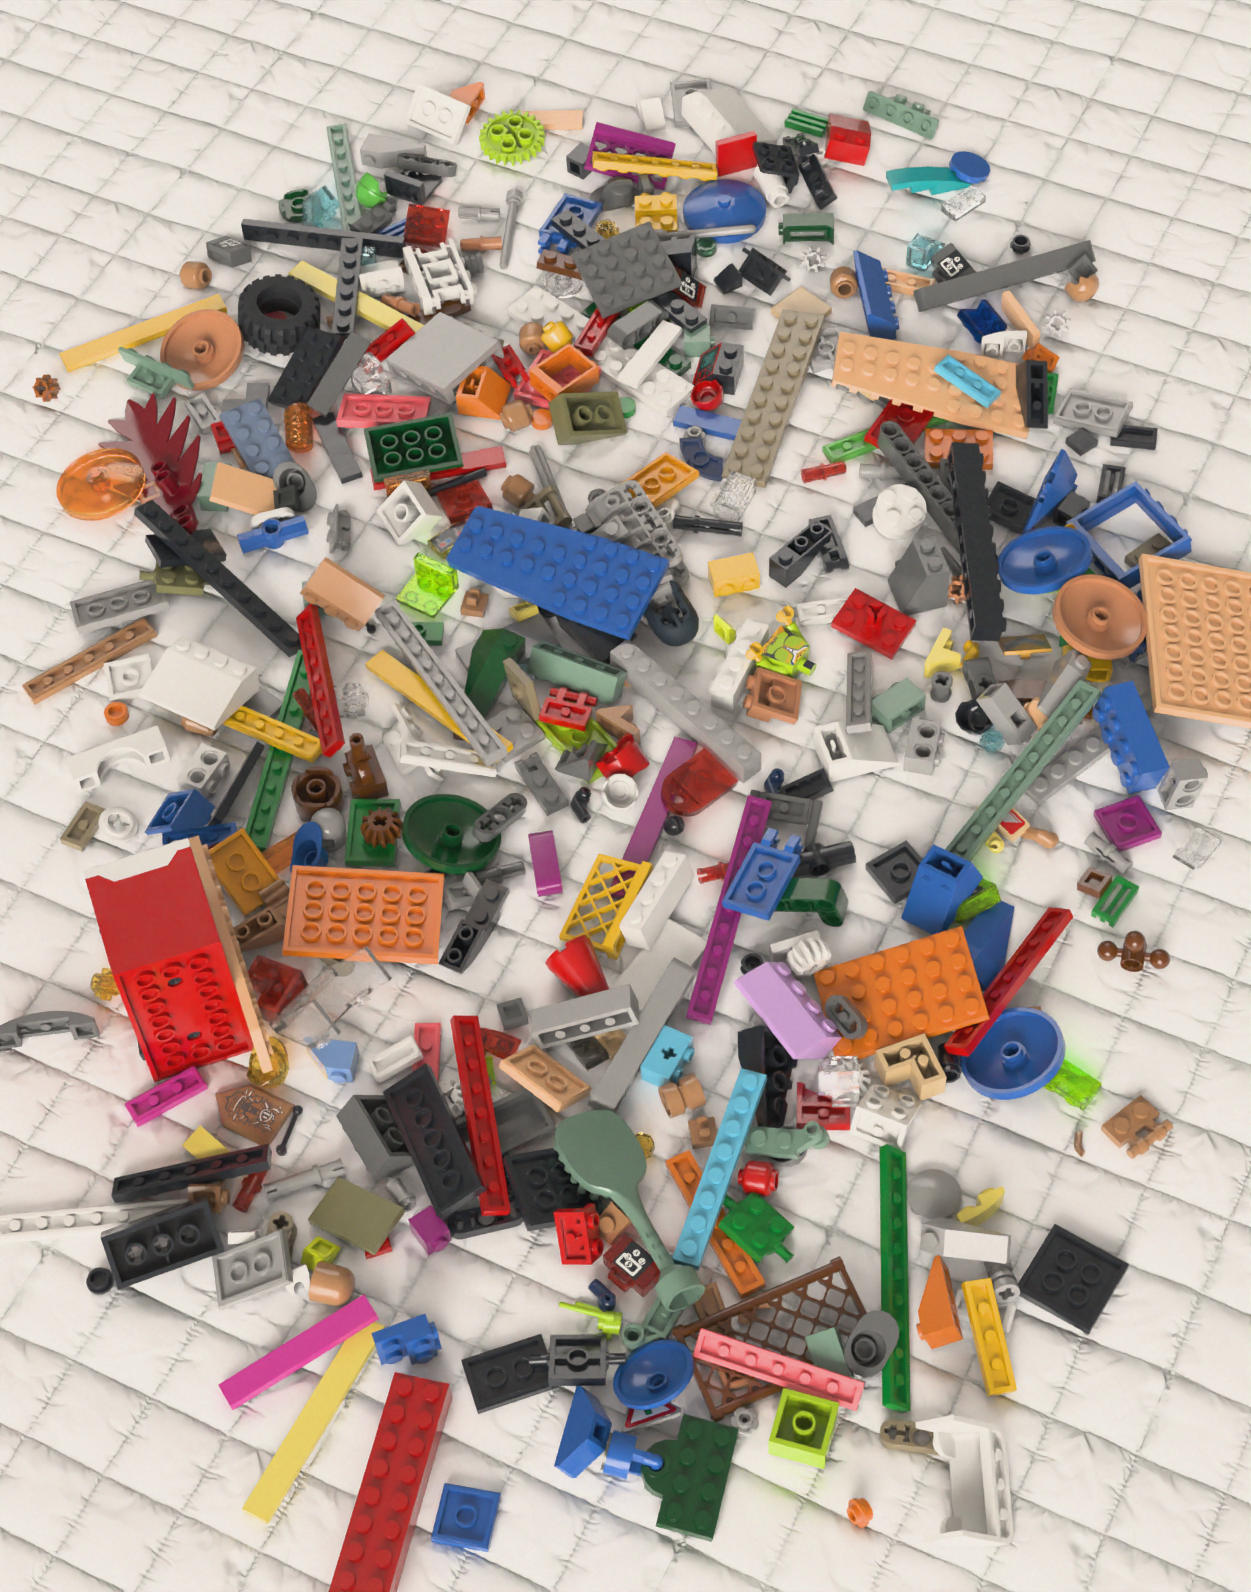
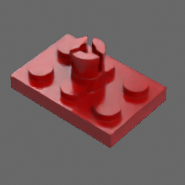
M855 588L831 622V627L893 660L916 626L917 620Z

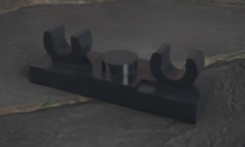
M812 154L810 157L807 155L798 158L801 162L798 168L817 207L822 210L838 197L818 157L815 154Z

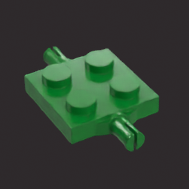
M752 1192L744 1200L737 1203L726 1194L723 1205L729 1210V1213L720 1221L718 1227L758 1264L766 1256L773 1253L778 1254L788 1263L794 1257V1254L783 1245V1242L795 1227L757 1193Z

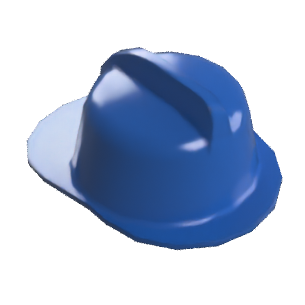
M309 821L298 829L293 843L290 864L291 872L292 865L327 866L329 855L322 846V830L316 822Z

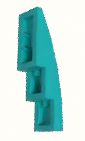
M909 167L886 171V179L892 191L909 188L911 193L929 190L931 195L971 187V183L955 176L956 172L954 170L951 172L948 167Z

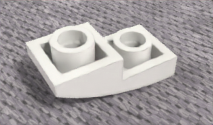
M1003 331L982 337L981 356L1003 357V351L1025 353L1027 331Z

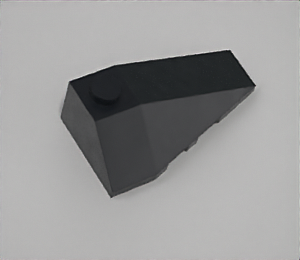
M758 1025L738 1031V1058L741 1068L767 1075V1082L755 1112L758 1127L780 1128L784 1125L788 1107L786 1102L787 1091L792 1089L793 1081L790 1080L792 1069L796 1068L798 1059L791 1057L769 1027Z

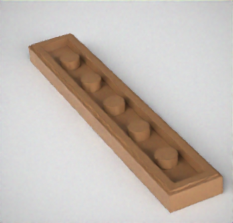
M143 617L22 684V688L34 705L102 668L104 666L103 663L112 662L157 637L156 631Z

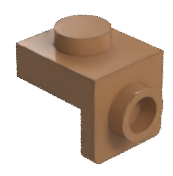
M610 1202L599 1216L600 1236L609 1245H614L627 1228L633 1225L615 1202Z

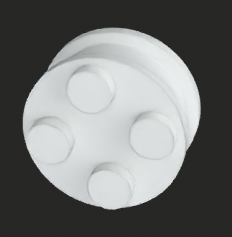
M903 484L889 486L877 498L872 513L873 523L877 530L887 538L893 540L909 539L919 531L927 511L926 502L923 496L913 487Z

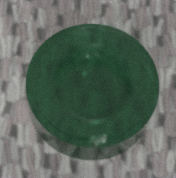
M706 237L697 240V254L699 256L711 257L716 253L717 243L714 239Z

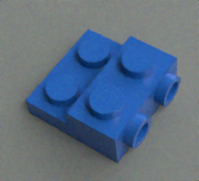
M425 1313L371 1333L381 1365L398 1363L405 1356L409 1357L411 1365L416 1363L425 1364L431 1361L433 1357L438 1356L437 1350L442 1349L434 1321L428 1323Z

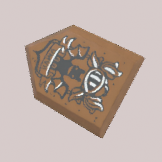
M253 1084L215 1094L222 1126L258 1145H270L295 1106Z

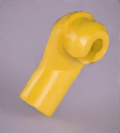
M972 640L965 642L963 650L967 654L963 660L979 657V643Z

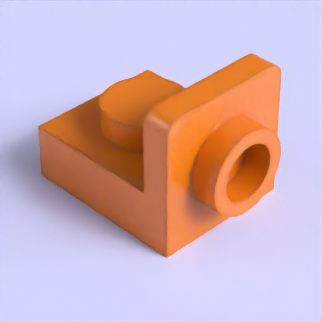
M1037 343L1033 349L1028 348L1022 356L1024 361H1047V373L1054 371L1060 358L1040 343Z

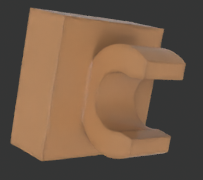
M470 588V591L465 592L460 608L461 615L484 618L489 602V594L481 593L480 589Z
M702 1116L696 1117V1120L688 1121L692 1148L698 1149L713 1146L717 1136L715 1118Z

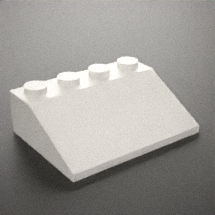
M704 89L682 97V116L715 155V141L754 130L757 134V142L777 143V139L733 89Z
M181 636L166 649L139 694L141 698L215 731L256 694L260 688L257 668L185 636Z

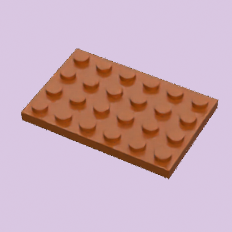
M292 865L283 956L438 964L444 874Z
M962 926L821 969L814 973L823 1013L827 1019L829 1018L825 1013L826 1001L833 995H843L850 999L865 1016L868 1023L867 1032L861 1039H847L836 1029L842 1036L833 1047L835 1060L838 1065L841 1061L845 1063L875 1055V1051L924 1033L927 1038H931L990 1019Z

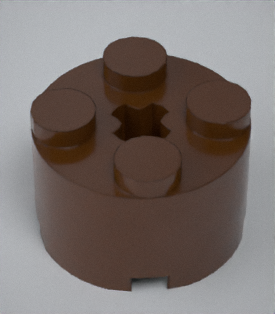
M311 767L305 770L306 773L301 776L298 774L292 782L291 791L296 811L302 821H311L316 811L323 808H333L341 813L344 807V796L338 776L333 774L332 770L325 767Z

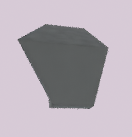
M592 740L589 746L584 743L580 749L573 747L572 752L566 749L563 751L555 770L590 782L597 769L595 763L603 756L608 744L597 743L595 740Z

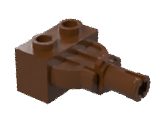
M361 733L352 734L349 737L351 750L344 753L346 763H343L342 766L346 778L351 776L352 782H349L353 796L358 795L359 799H379L389 796L387 783L373 745L365 746Z

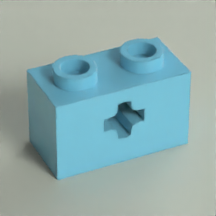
M664 1025L641 1065V1079L658 1087L671 1081L678 1084L679 1078L683 1075L685 1063H690L695 1053L693 1037Z

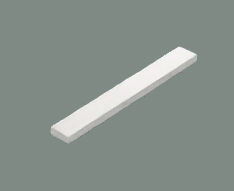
M188 1199L0 1215V1243L101 1235L102 1231L187 1202Z

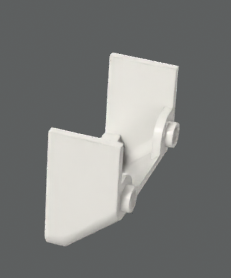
M957 1415L915 1422L916 1428L933 1432L934 1449L941 1457L949 1459L953 1516L945 1517L942 1520L939 1534L924 1536V1543L946 1547L1000 1546L1010 1544L1013 1540L1014 1529L1006 1438L1003 1430L995 1424Z

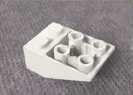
M833 722L814 727L813 745L830 782L899 764L883 725L872 724V731L850 734L847 733L846 722Z

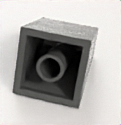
M936 536L913 540L888 578V584L898 609L907 616L947 607L950 569Z

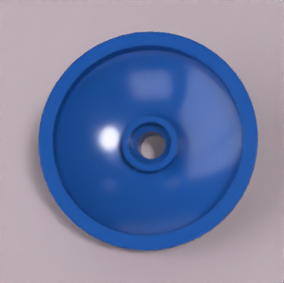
M658 1340L647 1343L626 1357V1365L618 1366L613 1378L614 1393L623 1405L632 1409L646 1410L663 1406L678 1397L689 1384L694 1373L695 1364L693 1356L684 1344L674 1340Z

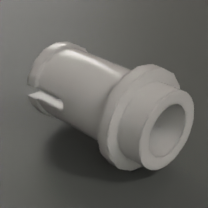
M395 1177L387 1182L385 1189L396 1201V1204L403 1207L405 1212H409L416 1206L415 1195L409 1193L400 1178Z

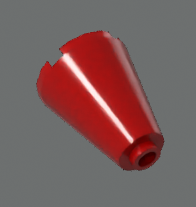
M586 935L565 943L567 948L561 952L557 949L545 962L548 969L578 997L609 990L593 944Z

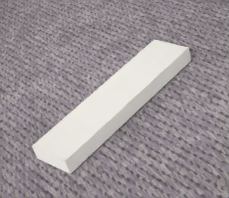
M663 320L620 372L618 381L637 389L681 335L682 327Z
M405 739L401 740L400 763L496 777L497 763L487 767L475 750Z

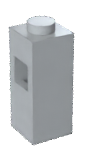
M1006 682L990 685L976 699L1007 745H1023L1032 738L1031 734L1037 729V726Z

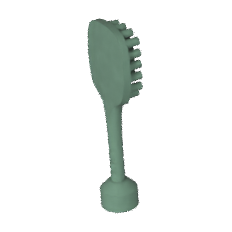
M609 1110L587 1111L573 1115L560 1122L554 1133V1150L559 1153V1161L565 1164L564 1170L567 1173H571L570 1181L574 1184L579 1183L578 1192L580 1194H585L586 1191L591 1192L589 1196L591 1200H597L599 1195H603L605 1199L611 1198L630 1219L661 1272L655 1292L666 1311L677 1312L698 1301L705 1292V1286L693 1267L674 1263L642 1204L638 1184L644 1179L646 1174V1159L639 1141L628 1124L618 1114Z

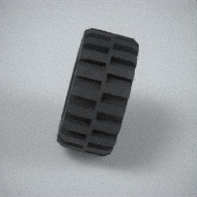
M275 274L272 277L266 275L263 276V279L257 278L252 281V285L248 284L239 296L238 326L242 331L244 341L248 342V345L252 348H258V351L265 354L267 352L271 356H277V354L289 356L290 353L295 351L307 327L320 330L321 304L319 297L314 292V289L309 285H305V282L301 279L296 280L290 275L284 277L282 274ZM273 311H283L294 316L287 319H273L265 314Z

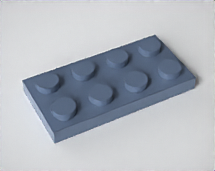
M260 398L219 414L221 422L249 472L273 479L274 470L279 464L287 461L295 462Z

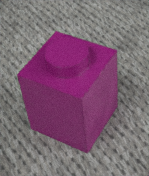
M432 1205L408 1219L411 1232L428 1255L433 1252L442 1251L451 1241L448 1227L436 1215Z

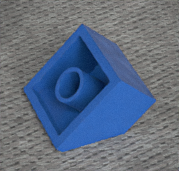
M196 789L168 793L144 833L152 835L203 827L211 820V814L215 806Z

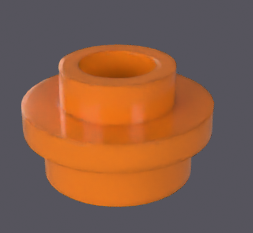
M864 1498L849 1500L847 1515L850 1521L861 1528L867 1526L869 1521L873 1519V1511L868 1501Z

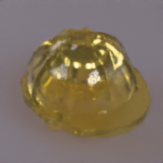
M269 1037L274 1053L269 1055L273 1068L272 1071L262 1072L255 1047H253L249 1059L248 1079L253 1084L265 1089L277 1088L281 1085L290 1070L286 1047L280 1039L275 1037Z

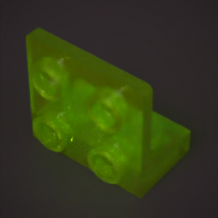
M418 552L413 558L415 574L398 593L396 601L428 617L435 618L459 589L457 570Z

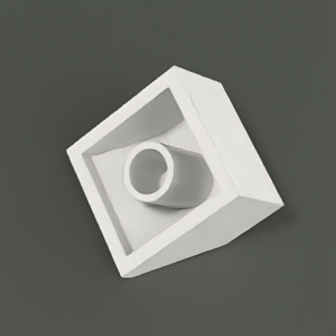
M406 480L377 509V513L398 545H403L430 532L443 518V515L422 483Z

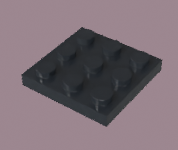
M554 1148L504 1156L503 1166L527 1232L555 1227L554 1212L558 1208H584L588 1203H594L599 1216L605 1210L600 1196L597 1200H591L589 1197L591 1192L586 1191L585 1194L578 1192L579 1183L574 1184L570 1181L571 1173H567L564 1170L565 1164L559 1161V1153Z
M1054 1224L1018 1283L1020 1289L1019 1296L1089 1335L1127 1272L1129 1264Z

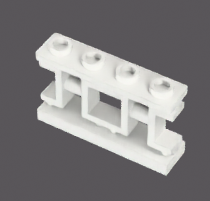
M452 238L448 239V245H445L444 242L440 243V250L422 254L420 248H415V252L412 251L411 246L402 248L406 270L425 316L433 314L432 307L436 306V309H441V301L459 298L461 304L466 303L467 299L470 305L474 304V296L477 295L474 283H471V275L469 270H466L464 258H460L459 246L454 244ZM449 272L450 274L449 276H444L440 278H431V276L438 275L442 273Z

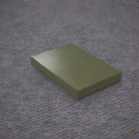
M338 1177L309 1216L308 1221L311 1225L375 1256L405 1211L403 1207Z

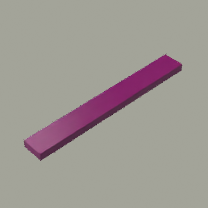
M674 736L622 860L640 865L642 861H650L663 831V823L671 812L698 748L697 742ZM628 870L620 875L623 881L633 878L636 871ZM617 875L614 876L610 887L621 883ZM621 889L610 895L611 898L620 900L624 898L626 893L624 889Z

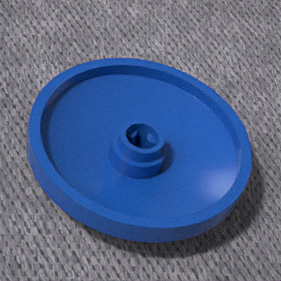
M731 179L713 180L699 185L687 195L683 204V220L688 230L755 225L756 231L754 233L700 238L718 244L736 243L752 237L762 228L766 220V202L763 195L756 188L745 182Z
M1051 526L1029 531L1011 541L1000 553L997 560L999 563V578L1008 589L1017 593L1044 594L1059 590L1067 581L1083 575L1089 568L1092 561L1090 542L1083 533L1069 527Z
M1028 1007L1009 1008L1003 1010L969 1057L960 1055V1065L968 1084L979 1094L998 1100L1017 1099L1038 1091L1053 1079L1064 1061L1066 1043L1057 1022L1045 1012Z

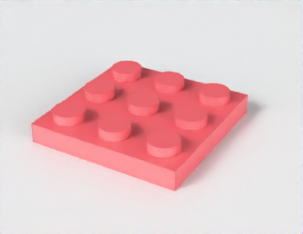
M541 349L526 372L528 377L530 378L529 370L554 353ZM568 365L550 378L561 387H564L579 377L581 373L573 366ZM598 366V367H599V376H600V374H601V366ZM522 379L513 393L514 399H520L524 403L550 410L548 405L550 401L531 386L530 380L525 382Z

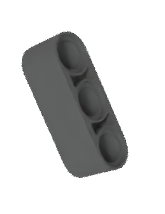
M649 300L614 322L609 327L607 336L623 350H627L652 334L663 320L667 321L669 313L653 300Z

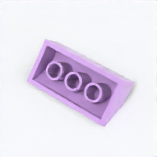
M765 962L735 980V986L793 1059H824L842 1038L836 1030V1025L825 1017L821 1012V1006L809 997L805 986L796 981L791 974V969L785 963Z

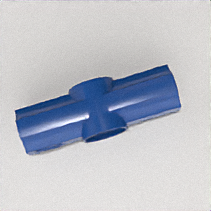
M300 515L280 522L276 519H268L262 523L261 528L237 534L241 551L244 554L264 547L278 549L283 546L285 541L309 534L304 516Z

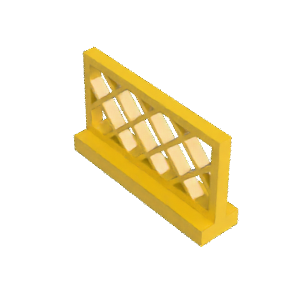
M598 854L561 930L560 940L568 942L576 937L586 935L591 940L595 950L604 952L608 958L617 960L626 942L619 924L652 873V863L642 861L640 865ZM602 863L610 864L614 868V870L600 875L599 872ZM628 870L636 871L634 877L623 881L620 875ZM617 875L621 883L607 889L604 881ZM601 882L604 890L591 896L589 893L591 886ZM624 889L626 893L624 898L613 902L610 894ZM608 896L611 904L597 910L594 901ZM591 903L594 911L581 917L579 914L581 907ZM614 909L616 913L614 919L603 923L600 915ZM598 917L601 925L587 931L584 922ZM582 925L583 933L576 936L569 935L571 928ZM604 930L606 936L602 944L592 941L590 936Z

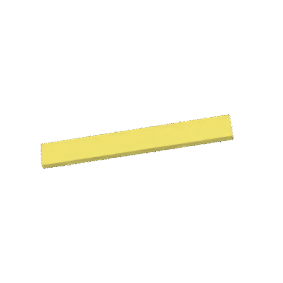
M304 261L299 262L288 272L294 279L304 281L305 285H309L314 289V292L335 302L336 278ZM359 291L357 315L385 330H388L401 318L408 323L415 333L424 326Z
M374 1322L344 1341L242 1507L244 1513L267 1525L269 1524L374 1351L375 1344L371 1333L382 1330L385 1326Z

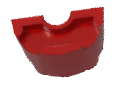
M626 732L616 742L617 746L613 750L606 752L595 763L606 779L613 774H626L634 780L633 776L647 768L650 764L647 756L632 734Z

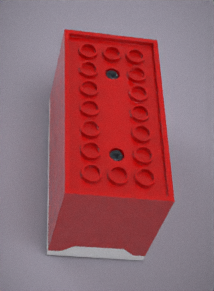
M188 838L175 840L167 845L150 848L135 855L121 857L118 860L95 865L90 869L83 870L111 972L154 1083L173 1077L194 1065L198 1069L255 1050Z

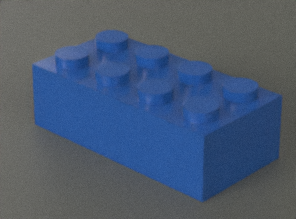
M1132 680L1107 686L1093 708V717L1099 723L1102 730V739L1105 744H1108L1111 751V760L1118 768L1120 782L1123 787H1126L1129 795L1154 789L1170 766L1135 684Z

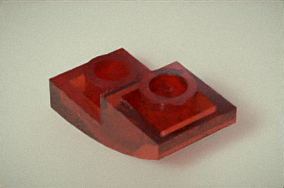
M480 1027L485 1055L488 1052L503 1060L517 1052L522 1041L521 1039L504 1032Z

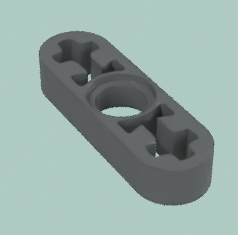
M408 153L399 154L397 160V167L403 170L443 177L456 176L457 164L452 161Z
M519 793L507 795L475 821L472 831L473 836L481 842L493 840L524 815L527 799ZM501 814L506 820H498L494 815Z

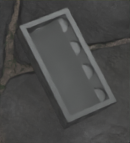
M526 1088L493 1102L501 1155L556 1130V1126L541 1099ZM463 1116L455 1121L472 1156L466 1116Z

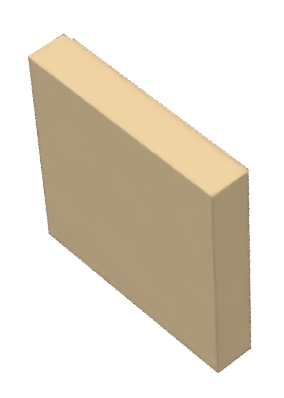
M802 286L771 308V314L778 319L783 309L825 315V318L832 313V307Z

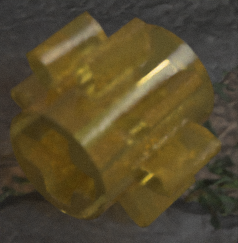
M609 219L596 223V228H594L605 239L619 234V227H615V222Z
M102 968L101 973H95L92 976L90 987L95 992L94 996L99 997L101 1000L111 1001L112 995L117 996L120 994L111 969Z

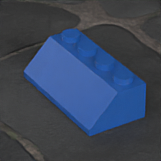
M858 250L853 251L858 288L869 336L888 340L897 339L896 330H899L900 327L898 317H893V314L896 313L894 300H889L892 297L890 284L886 285L885 283L888 282L887 270L882 269L880 260Z

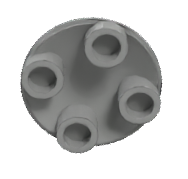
M928 1169L921 1171L910 1180L907 1187V1199L911 1211L915 1215H921L928 1219L937 1217L951 1218L961 1202V1188L957 1180L942 1170Z

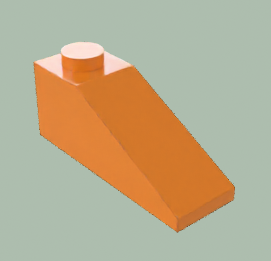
M940 1255L934 1257L918 1309L920 1323L916 1324L920 1339L926 1340L931 1349L963 1340L949 1268Z

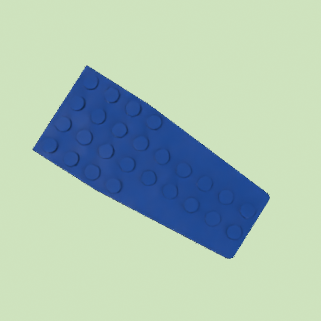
M481 506L474 508L446 558L451 568L566 619L629 641L670 566L668 559L603 537Z

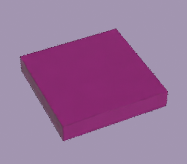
M1139 795L1094 810L1093 816L1110 845L1114 844L1119 852L1151 842L1162 836L1161 830Z

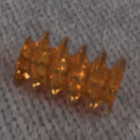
M303 403L292 404L284 412L285 444L292 452L306 453L312 450L314 446L312 410Z

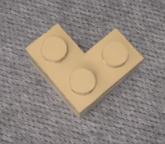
M925 1033L875 1051L874 1066L883 1085L889 1087L910 1079L920 1101L945 1092L946 1075Z

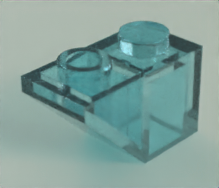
M326 185L314 191L303 201V226L322 227L324 225L322 223L323 220L327 219L328 221L337 214L335 210L341 204Z
M917 233L907 246L906 265L926 272L931 265V257L944 248L945 243Z

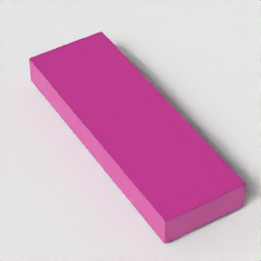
M194 1065L124 1104L137 1127H140L205 1091L208 1087Z

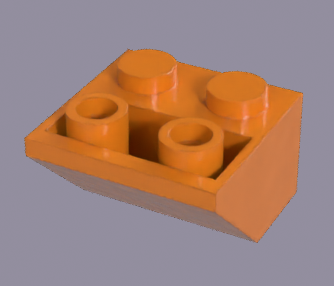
M478 366L460 382L456 394L458 414L501 420L499 413L502 412V406L507 403L511 384L489 367Z

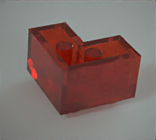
M257 955L247 972L253 990L261 993L257 1003L264 1021L285 1028L309 985L302 970Z

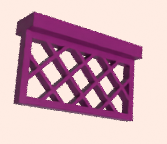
M596 122L584 169L612 177L622 176L638 184L639 176L633 175L632 172L620 173L617 170L609 169L607 171H600L593 168V164L590 163L593 150L606 153L610 151L611 153L618 154L615 149L621 148L627 151L625 153L627 155L639 153L647 157L672 159L676 143ZM595 142L603 143L607 147L599 150ZM648 174L649 181L653 182L654 188L664 191L668 177H661L663 179L661 183L651 178L654 174Z

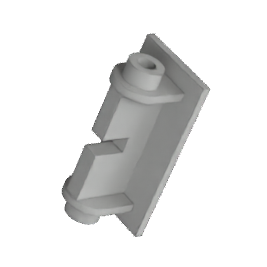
M336 504L333 512H329L327 517V525L330 526L326 542L330 543L329 553H332L334 547L346 551L351 545L350 532H348L351 528V515L346 510L338 511V504Z

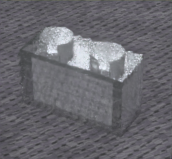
M731 471L727 478L724 477L722 479L719 493H714L710 506L713 507V515L729 521L739 522L756 494V479Z

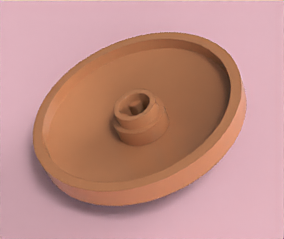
M213 309L194 311L179 319L168 330L161 345L160 361L161 363H168L177 370L183 369L187 371L195 385L193 389L175 383L177 386L191 391L208 390L226 381L236 371L244 354V336L237 323L226 313Z
M1094 574L1077 576L1067 581L1060 588L1054 599L1052 615L1058 632L1069 645L1087 656L1103 660L1124 658L1132 654L1146 636L1147 616L1143 604L1133 591L1112 578Z

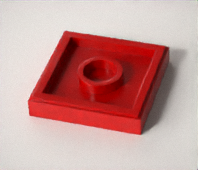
M755 130L715 141L718 177L757 167V161L752 149L753 143L757 142Z

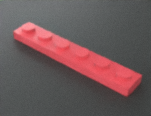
M705 1328L700 1330L693 1353L694 1357L801 1393L838 1402L839 1406L854 1411L858 1409L865 1386L863 1381Z

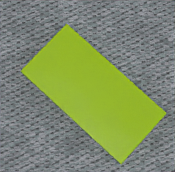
M592 716L585 732L541 722L539 719L534 721L532 718L533 722L543 731L544 736L561 755L566 749L572 752L573 747L580 749L584 743L589 746L592 740H595L597 743L608 744L604 754L617 746L612 737ZM598 767L591 781H586L588 784L603 776Z

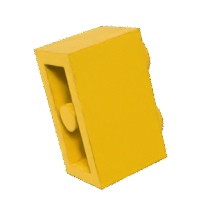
M753 552L708 561V578L714 597L727 596L733 593L760 588V572Z

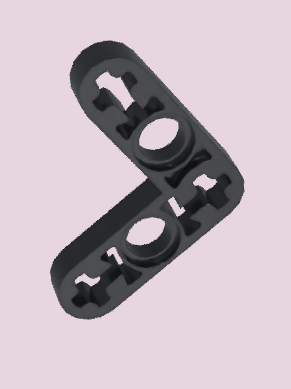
M506 1153L502 1155V1161L504 1159V1156H509L510 1154ZM506 1174V1175H505L506 1184H510L509 1179H508L507 1174ZM512 1192L508 1196L509 1202L514 1204L516 1217H511L510 1213L508 1215L493 1216L494 1220L491 1224L483 1225L479 1222V1218L482 1216L480 1206L451 1214L447 1220L450 1235L459 1240L521 1225L524 1221L514 1193ZM473 1217H474V1222H475V1226H476V1227H473V1228H472V1224H471V1219H470V1218H473ZM462 1221V1230H458L456 1222Z

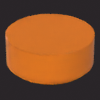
M537 409L533 412L534 416L531 417L533 428L546 430L553 425L549 410Z
M113 702L104 709V716L108 724L119 726L128 720L129 712L124 703Z

